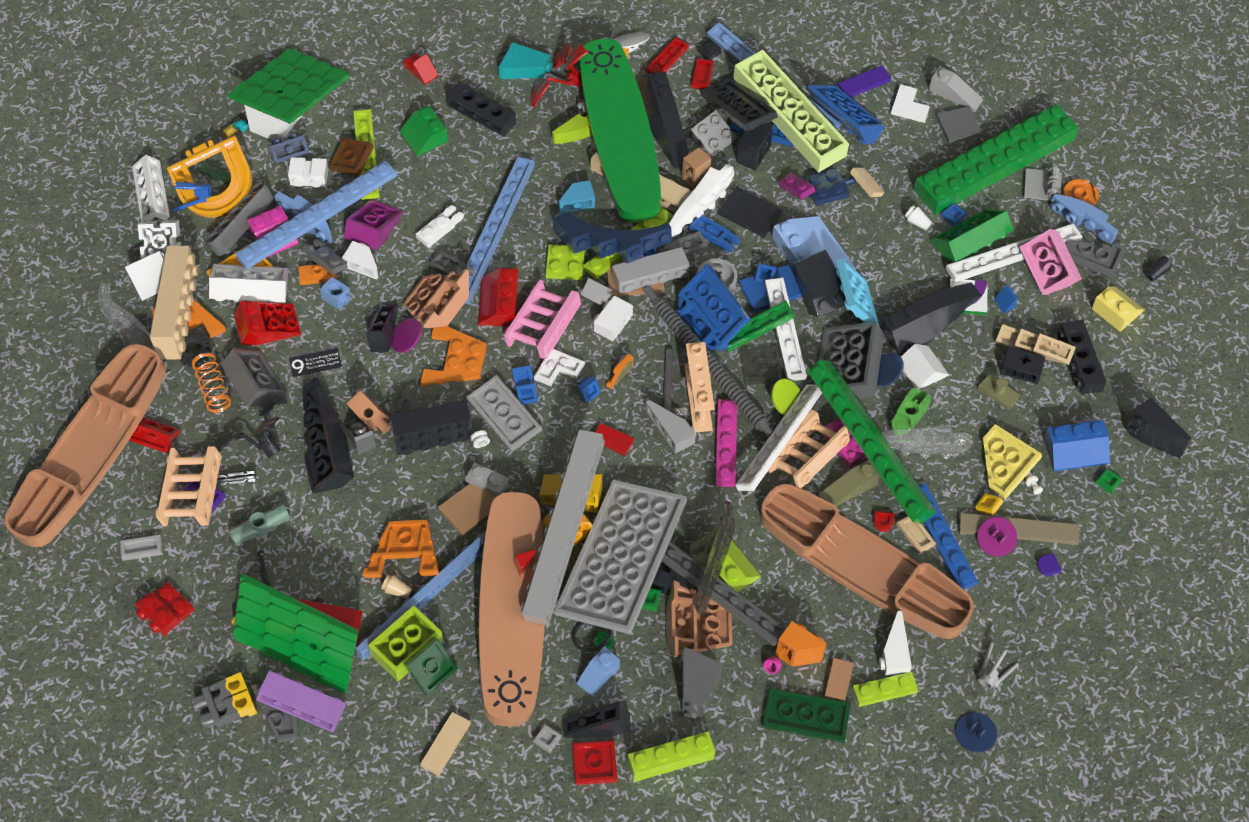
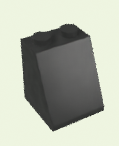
M685 647L682 659V713L689 720L701 721L721 680L723 663Z

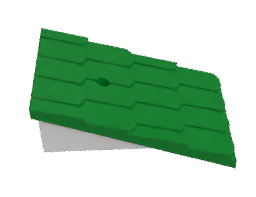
M287 49L277 59L274 58L263 69L240 83L228 96L230 99L244 104L250 131L270 140L281 138L283 141L299 118L348 80L350 74L343 69L332 67L326 62L318 61L312 56L303 55L295 49Z

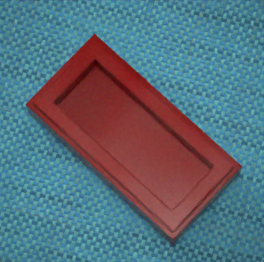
M697 58L691 88L704 89L709 87L714 61Z
M602 423L599 424L594 432L603 435L604 447L625 457L634 443V438Z

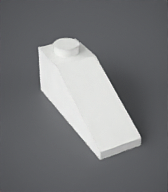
M902 611L897 612L882 658H879L880 670H884L885 677L908 673L912 667Z

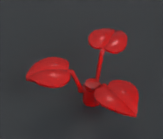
M565 43L556 54L552 67L556 69L562 63L564 69L569 70L566 75L568 81L551 77L542 78L532 90L530 98L532 107L535 108L537 101L547 90L549 81L567 84L568 86L573 84L579 89L583 87L581 73L572 66L585 54L589 53L582 44H577L570 52V44Z

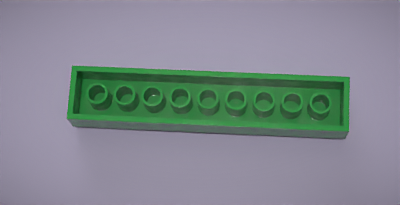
M1055 104L916 178L914 192L933 214L937 215L951 204H957L1074 141L1079 127L1058 104Z

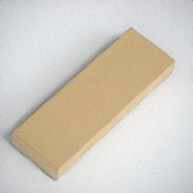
M452 712L420 763V766L439 776L470 726V721Z

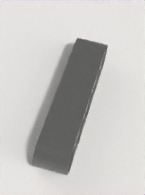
M259 182L253 186L207 237L206 243L216 256L225 254L249 228L247 220L260 215L274 200V195L264 182Z

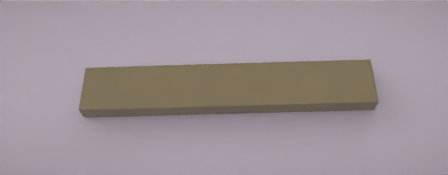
M961 513L959 534L977 535L983 522L997 516ZM1000 517L1013 524L1017 532V539L1079 544V524Z

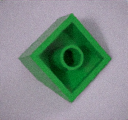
M430 106L414 112L400 130V134L416 156L448 142L447 129Z

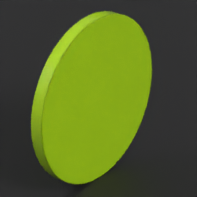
M781 379L777 381L771 390V398L775 408L785 415L801 391L791 380Z

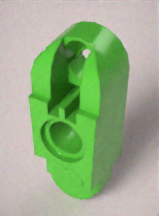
M912 388L891 421L892 433L896 436H904L910 433L928 410L931 396L918 388Z

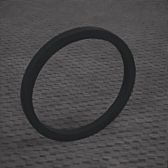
M579 622L572 632V641L575 647L583 652H594L603 648L609 642L612 635V630L608 629V635L600 645L584 648L576 643L575 637L578 629L585 623Z

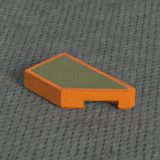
M627 354L613 370L615 375L606 383L608 388L612 389L633 367V356Z

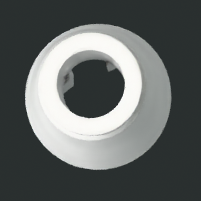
M914 205L905 215L908 222L925 231L932 224V221H930L925 213Z

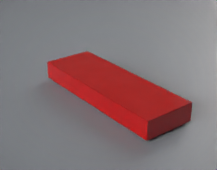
M675 37L645 68V72L648 74L667 72L689 49V44Z

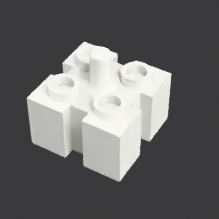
M166 220L158 226L157 221H146L138 224L139 239H144V244L140 246L141 259L157 251H160L165 259L167 246H181V242H176V238L180 235L179 220Z

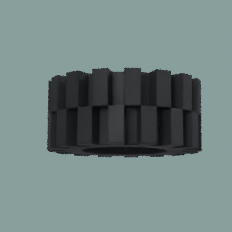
M193 331L191 335L188 332V336H185L184 340L186 349L185 352H182V357L179 360L180 362L182 361L183 365L187 364L188 367H191L192 360L196 356L203 353L211 354L212 349L207 336L201 332L198 335L196 331ZM192 345H199L201 347L196 353H187V348ZM204 356L199 358L195 362V366L198 367V363L203 365V361L205 360L207 362L209 360L208 357L211 356Z

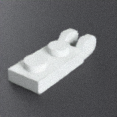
M453 205L445 209L444 213H441L418 231L416 238L429 248L452 230L463 219L464 214L458 212L450 220L449 217L455 213L456 207Z

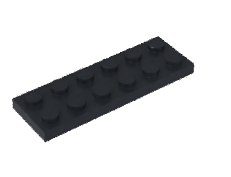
M731 77L700 90L701 96L745 131L754 130L757 126L770 123L773 119L778 118L777 112Z

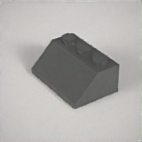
M232 349L221 363L234 389L240 395L242 402L248 407H261L286 394L285 389L261 351Z

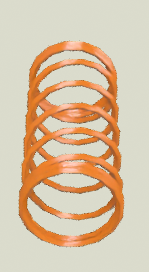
M203 353L196 356L192 360V366L196 371V378L199 379L198 384L201 387V393L204 395L207 410L215 413L227 409L231 401L228 395H223L227 389L221 386L224 380L218 378L221 372L215 370L218 367L215 355ZM211 356L214 358L213 362H207L200 367L195 366V362L201 357ZM214 364H216V367H215L214 369L210 370V371H205V372L198 371V370H204V369L210 368L211 366H213ZM198 372L204 373L200 378L197 375ZM210 372H219V375L213 379H201ZM200 380L208 381L203 386L200 384ZM213 380L222 381L219 386L213 388L204 387ZM203 388L211 389L206 393V395L203 393ZM214 389H225L220 395L207 396ZM206 397L212 398L211 400L206 402ZM219 399H227L221 404H211ZM228 402L226 406L219 409L209 408V405L219 406Z

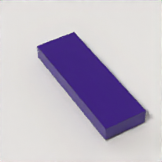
M883 66L838 83V88L849 97H853L891 82V76Z

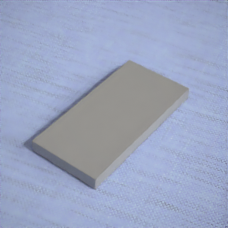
M497 375L466 396L470 404L511 452L542 431V427Z

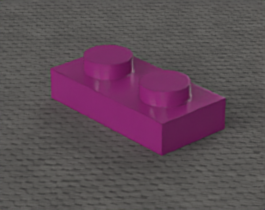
M790 173L778 181L782 189L800 200L815 192L812 184L794 173Z

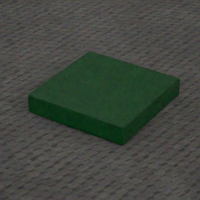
M436 637L430 639L404 663V666L427 696L458 669Z

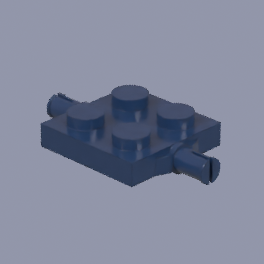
M837 168L803 176V179L815 188V192L809 195L815 206L849 198L850 192L847 185L856 184L854 177L844 179Z

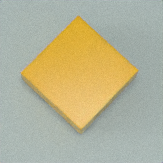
M984 493L975 506L976 511L994 516L1002 505L1003 500L1001 497Z

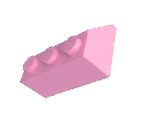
M1049 229L1020 246L1042 295L1067 288L1082 279L1059 231Z

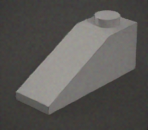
M940 66L932 76L929 91L963 107L970 106L973 112H976L983 102V98L957 74Z
M650 400L646 401L645 411L675 454L695 444L697 434L692 425L689 426L686 420Z

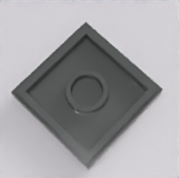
M970 106L937 113L936 118L948 144L982 136V131Z

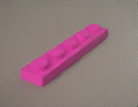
M718 399L716 486L735 487L737 406L732 400Z

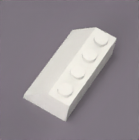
M213 264L209 277V298L216 301L229 299L235 302L244 300L252 302L268 301L271 303L285 302L288 268L252 266L246 270L241 265Z

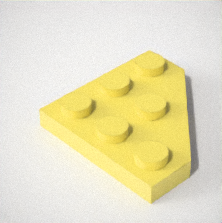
M995 424L983 437L990 490L1006 499L1042 458V455Z

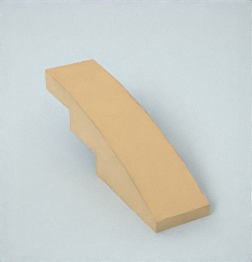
M1002 324L995 343L1037 353L1045 356L1047 360L1069 365L1076 348L1046 335H1036L1029 331L1017 330Z

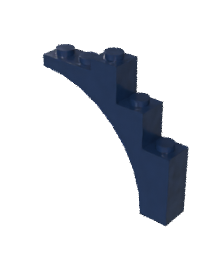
M570 212L553 217L554 233L574 254L591 248L600 258L618 253L628 264L644 258V252L672 242V230L668 223L641 230H611L587 224Z

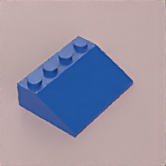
M836 85L808 86L816 103L824 111L830 113L837 122L842 123L846 131L855 134L858 137L857 139L863 144L875 143L885 125Z

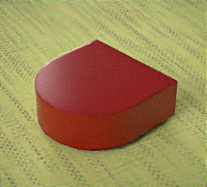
M875 511L874 527L881 532L889 531L894 523V513Z

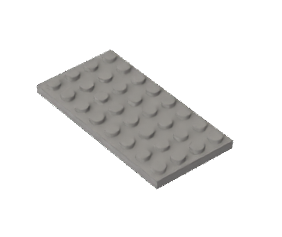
M613 480L554 610L555 615L631 634L686 505V496Z

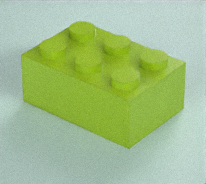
M413 605L368 645L370 656L399 682L409 673L404 663L433 637H436L442 643V631Z

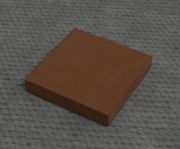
M343 137L328 168L332 171L360 176L374 145Z

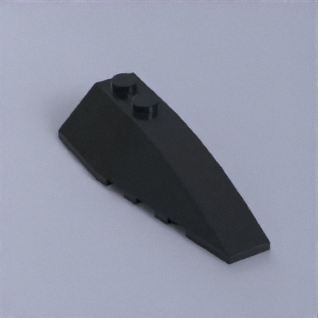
M666 72L648 74L637 84L643 99L651 133L655 137L657 144L663 149V153L673 168L683 167V158L689 155Z
M972 282L954 286L921 298L882 317L880 329L897 354L902 356L914 344L925 345L935 339L937 334L941 331L943 332L951 322L956 321L964 310L982 295Z
M314 377L303 387V410L306 411L303 421L304 427L307 428L304 445H307L305 464L312 493H319L342 488L354 478L348 447L338 418L318 378Z

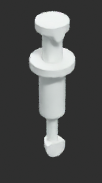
M1029 471L1025 476V484L1033 487L1034 494H1039L1043 491V488L1038 486L1037 476H1033Z

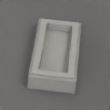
M160 534L120 540L122 561L163 555Z

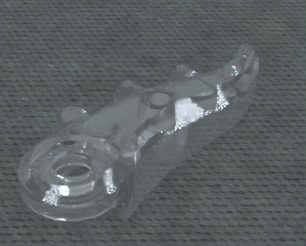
M102 283L99 288V306L105 318L116 329L123 347L139 344L146 347L149 346L150 349L155 351L150 339L151 332L133 314L113 302L109 286Z
M952 424L881 432L892 449L900 450L904 456H908L911 452L918 453L924 459L930 457L931 454H941L943 458L949 459L952 453H963L974 444L972 435L954 433Z

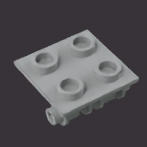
M716 110L691 129L693 132L691 139L694 142L700 141L712 157L737 139V136Z
M1052 165L1048 171L1026 168L1024 198L1051 201L1053 195H1061L1062 173L1059 172L1058 166Z

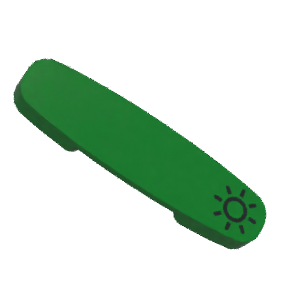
M608 38L588 42L584 47L589 53L580 58L582 85L591 131L605 174L606 185L619 216L625 221L632 223L653 219L662 208L660 176L649 120L634 73L621 44L616 40Z

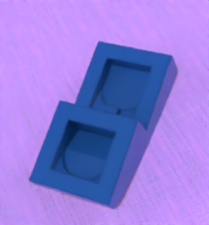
M531 365L513 368L512 375L520 403L525 405L538 402Z

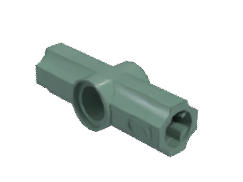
M281 503L263 513H253L249 520L228 529V532L237 546L255 536H265L270 529L290 520V516L285 506Z

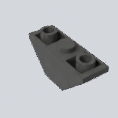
M361 419L349 420L347 425L343 426L354 451L358 455L376 448L373 431Z

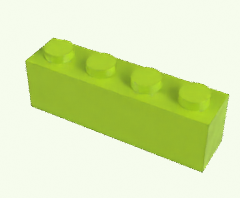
M708 731L628 754V766L633 781L636 782L713 760L715 748Z

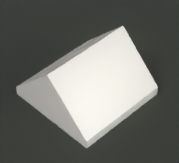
M914 344L901 356L904 361L903 373L914 388L922 389L949 375L929 346Z

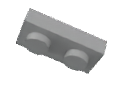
M477 463L473 464L465 477L466 482L496 496L502 494L509 483L508 477Z

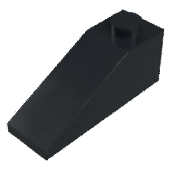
M398 304L379 305L366 332L370 352H389L394 339Z
M619 701L563 718V734L565 738L612 737L631 731L630 712Z

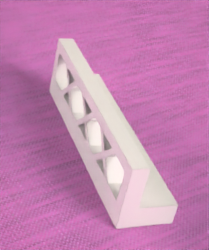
M144 155L132 166L141 222L151 221L154 217L167 220L170 216L160 160Z

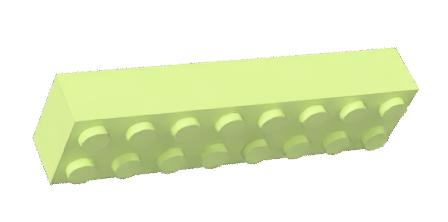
M764 50L735 65L734 80L777 112L778 118L773 119L772 122L818 173L847 156L849 143Z

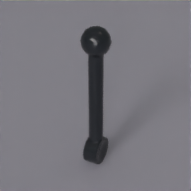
M259 550L257 556L260 558L262 583L270 586L264 562L265 552Z

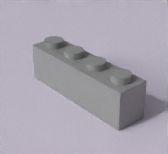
M682 247L650 255L628 264L624 262L612 266V278L619 294L689 275V262Z

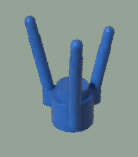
M176 182L175 189L194 190L195 197H199V199L175 207L171 211L175 212L198 203L207 202V198H211L210 184Z

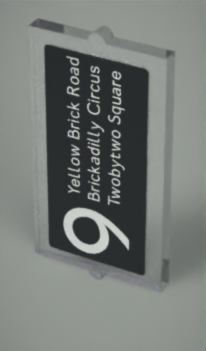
M340 345L285 356L288 366L286 371L289 372L291 383L346 372L345 356L342 355Z

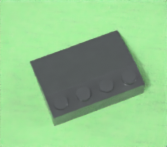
M877 322L824 328L819 360L823 359L832 362L857 399L875 397L884 333Z

